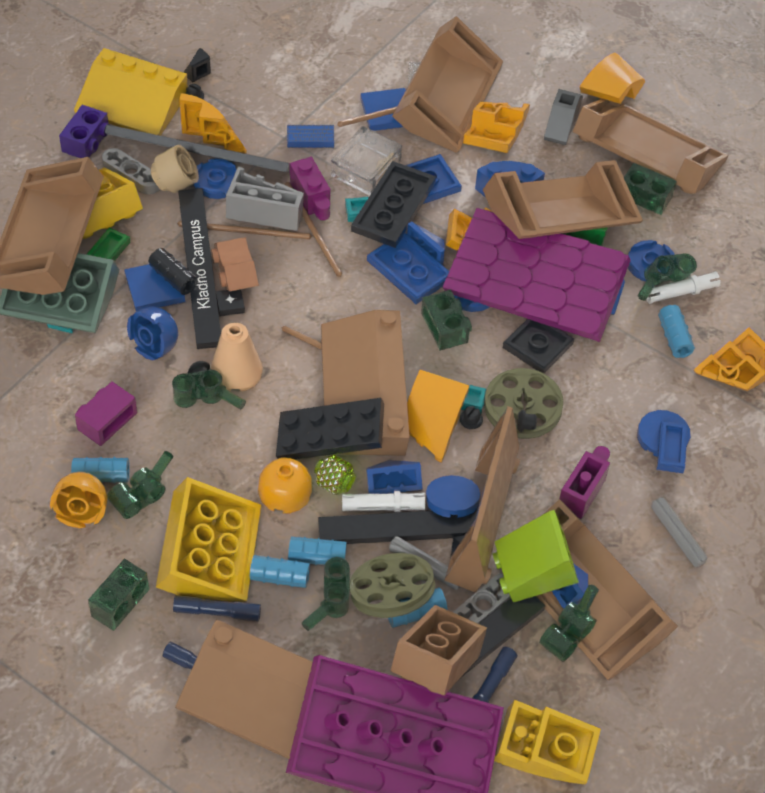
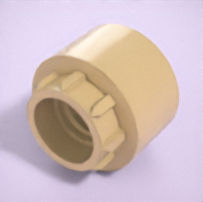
M176 145L157 155L151 166L152 178L162 191L177 193L179 190H183L196 183L199 179L198 169L193 158L181 145Z

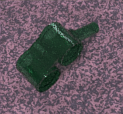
M686 253L658 256L645 268L644 277L646 283L637 297L642 301H646L655 285H660L662 282L670 280L672 282L686 280L697 268L695 258Z
M215 370L182 373L172 380L174 402L182 408L193 406L197 399H201L208 404L218 403L223 399L240 410L246 404V400L226 390V386L222 384L221 374Z
M164 451L152 470L145 467L135 472L130 479L132 488L127 483L121 482L108 492L107 499L124 519L132 518L140 510L158 501L164 495L166 488L161 483V475L173 459V455L170 452Z
M333 557L325 563L324 600L320 602L321 606L301 622L307 631H310L327 615L332 618H341L348 612L350 567L345 559ZM338 573V574H341L342 576L335 577V576H332V574ZM333 598H339V599H341L342 601H340V602H334V601H332L331 599H333Z
M588 585L579 604L571 602L564 608L558 618L560 626L555 623L552 624L540 638L539 643L562 662L572 655L577 645L592 631L597 622V619L590 615L591 612L589 610L599 591L595 585Z

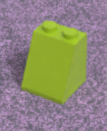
M555 510L541 515L495 541L497 552L492 553L497 569L502 568L504 577L499 578L504 595L509 593L513 602L579 583L565 534Z

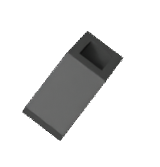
M558 89L552 105L544 140L562 145L567 144L583 100V95Z

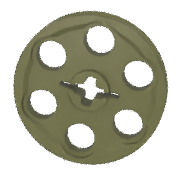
M528 368L511 369L497 375L487 387L484 402L486 416L494 427L507 406L513 408L514 418L518 420V413L523 410V405L520 402L522 401L523 393L524 401L527 404L525 408L526 414H535L545 424L536 426L534 430L524 429L522 433H520L516 425L518 438L530 439L540 437L550 432L558 424L563 410V395L553 379L542 372ZM509 380L515 382L517 386L515 388H507L503 383ZM538 381L543 387L534 389L530 387L529 383ZM498 398L503 400L505 404L497 407L492 405L491 400ZM553 400L557 405L549 408L543 404V401Z
M390 553L368 560L357 568L350 578L349 590L352 602L359 611L373 617L391 618L409 614L426 604L435 591V579L431 565L423 558L408 553ZM406 566H414L412 569L402 570ZM379 568H385V569H386V570H384V571H382V572H374L375 570H377V569H379ZM421 580L427 581L426 583L420 585L414 584L415 582ZM362 585H370L366 589H358ZM401 598H411L406 602H399ZM374 600H383L378 604H370Z

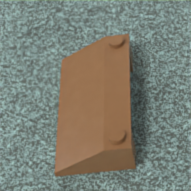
M455 16L437 31L392 117L409 132L457 153L463 144L464 134L471 127L473 109L480 102H484L503 60Z
M600 99L583 106L573 129V132L578 134L581 140L593 142L680 186L682 191L689 194H695L702 190L729 156L624 103L619 104L605 99Z
M89 157L26 170L0 238V288L41 295L65 291L104 178Z
M616 160L596 162L585 176L520 183L516 171L494 173L483 188L492 212L519 239L638 224L643 221Z
M372 310L321 324L324 406L374 398H382L384 402L382 448L340 454L406 456L410 437L400 311Z
M509 406L505 409L480 450L475 471L488 476L475 521L451 556L444 581L475 593L481 584L486 585L490 578L492 569L488 568L506 496L512 474L516 473L520 464V459L517 458L519 442L513 408Z
M559 499L545 513L555 510L564 531L573 563L588 574V595L570 613L564 611L552 591L537 595L536 597L545 605L546 611L606 679L610 680L657 647L678 625L569 507Z
M216 619L201 647L175 708L290 759V752L295 731L297 730L312 661Z

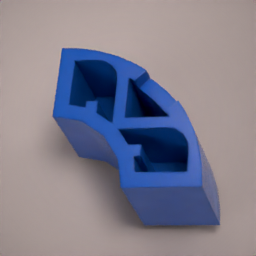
M517 161L490 162L477 169L475 189L485 197L483 188L494 173L516 171L520 183L544 180L545 173L532 164Z

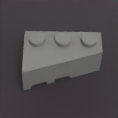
M238 166L226 194V218L297 231L303 216L304 193L278 182L273 185L264 181L263 176L257 174L254 177L245 173V169Z

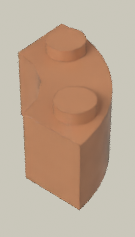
M246 237L214 243L211 255L213 263H218L221 272L219 273V280L222 288L226 287L228 291L259 286L254 260L250 255Z

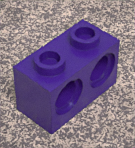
M81 105L59 135L62 152L78 158L90 157L92 153H95L101 140L108 135L105 133L106 124L110 125L107 113Z

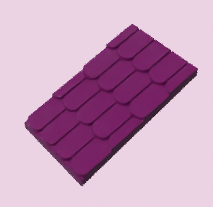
M476 208L473 219H471L465 237L444 282L443 289L446 293L600 342L631 260L629 255L623 254L621 251L591 244L587 240L564 234L519 239L493 212Z
M317 655L313 658L304 701L297 723V730L295 731L290 752V759L288 760L285 773L355 793H488L504 707L452 692H447L443 696L439 693L431 692L426 687L413 681Z

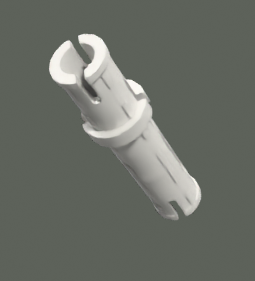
M716 271L698 277L692 275L686 280L646 288L645 296L656 294L646 298L649 304L689 293L696 295L705 289L717 288L720 286V280L712 282L710 280L719 278V275Z
M394 491V493L342 494V511L388 510L395 511V513H400V510L425 511V493L407 494Z

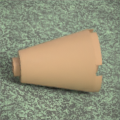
M230 323L222 329L211 364L212 379L217 386L226 391H231V389H240V392L246 391L260 381L263 366L247 328L240 323Z

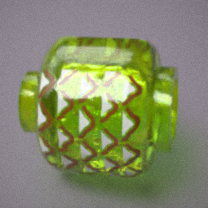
M330 455L325 460L320 459L314 469V473L317 474V485L334 495H339L343 492L347 493L352 488L356 479L353 465L336 455Z

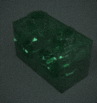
M636 163L632 164L624 176L635 204L662 215L673 197L677 181Z
M447 290L422 297L421 314L439 350L468 343L472 325L470 319L464 316L461 302L458 298L455 299L452 291Z
M124 558L88 599L91 617L114 631L150 590L147 572Z

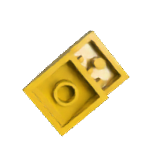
M514 700L507 708L497 742L494 761L537 776L570 783L586 784L601 729L549 707L539 710Z

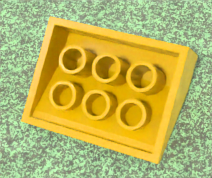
M103 48L90 68L74 112L76 113L81 105H85L106 112L109 124L162 135L180 107L179 99L181 93L185 94L187 92V73Z
M105 167L99 169L104 178L83 239L91 237L95 231L114 226L116 221L131 218L136 215L137 211L143 209L134 182Z
M187 477L173 491L156 588L182 596L229 602H247L250 567L255 551L261 504Z

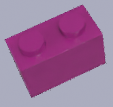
M111 381L105 388L99 389L95 397L87 404L79 407L75 414L77 430L99 446H102L137 414L136 398Z

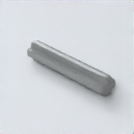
M663 497L654 500L651 508L693 566L699 567L703 565L707 560V555Z
M395 537L389 545L391 552L408 553L423 558L431 565L434 578L454 590L460 588V586L444 581L448 566L400 537Z

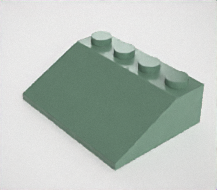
M77 253L65 291L41 295L3 289L0 297V315L96 333L114 293L120 269L114 260Z

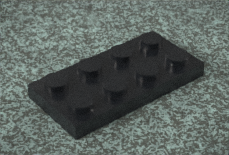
M392 161L353 221L351 232L396 248L408 228V223L413 221L435 185L436 176Z
M382 398L280 412L276 448L277 459L292 458L296 460L382 448L384 402Z

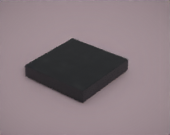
M527 319L503 342V348L535 370L545 374L573 345L574 338L558 328Z

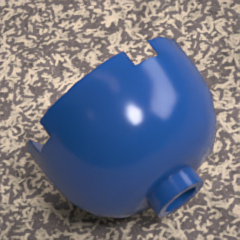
M148 307L138 310L128 318V337L130 340H135V343L138 345L135 349L144 358L156 360L159 357L165 356L175 347L178 340V327L174 318L166 310L159 307Z

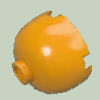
M279 458L270 462L264 467L259 476L258 494L261 502L272 511L274 509L283 510V513H292L302 509L308 504L312 494V478L308 469L301 462L292 458Z
M74 472L61 478L52 492L50 508L52 510L53 507L56 513L55 517L65 525L85 528L86 525L84 523L91 524L94 522L95 525L104 517L107 493L104 485L97 477L90 473Z

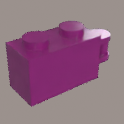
M313 157L291 162L290 184L293 189L304 193L303 206L308 215L315 214L319 220L329 219L331 189Z
M605 446L596 447L593 453L585 451L561 489L559 499L580 519L583 518L606 481L610 462H608L610 451Z

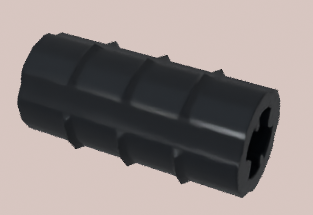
M158 248L150 255L149 265L165 281L169 282L174 289L182 295L189 294L194 290L198 283L197 277L188 268L183 266L181 261L174 258L173 254H170L164 248Z

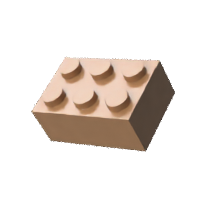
M434 605L398 641L391 672L400 675L403 679L420 684L431 692L444 696L479 658L487 627Z

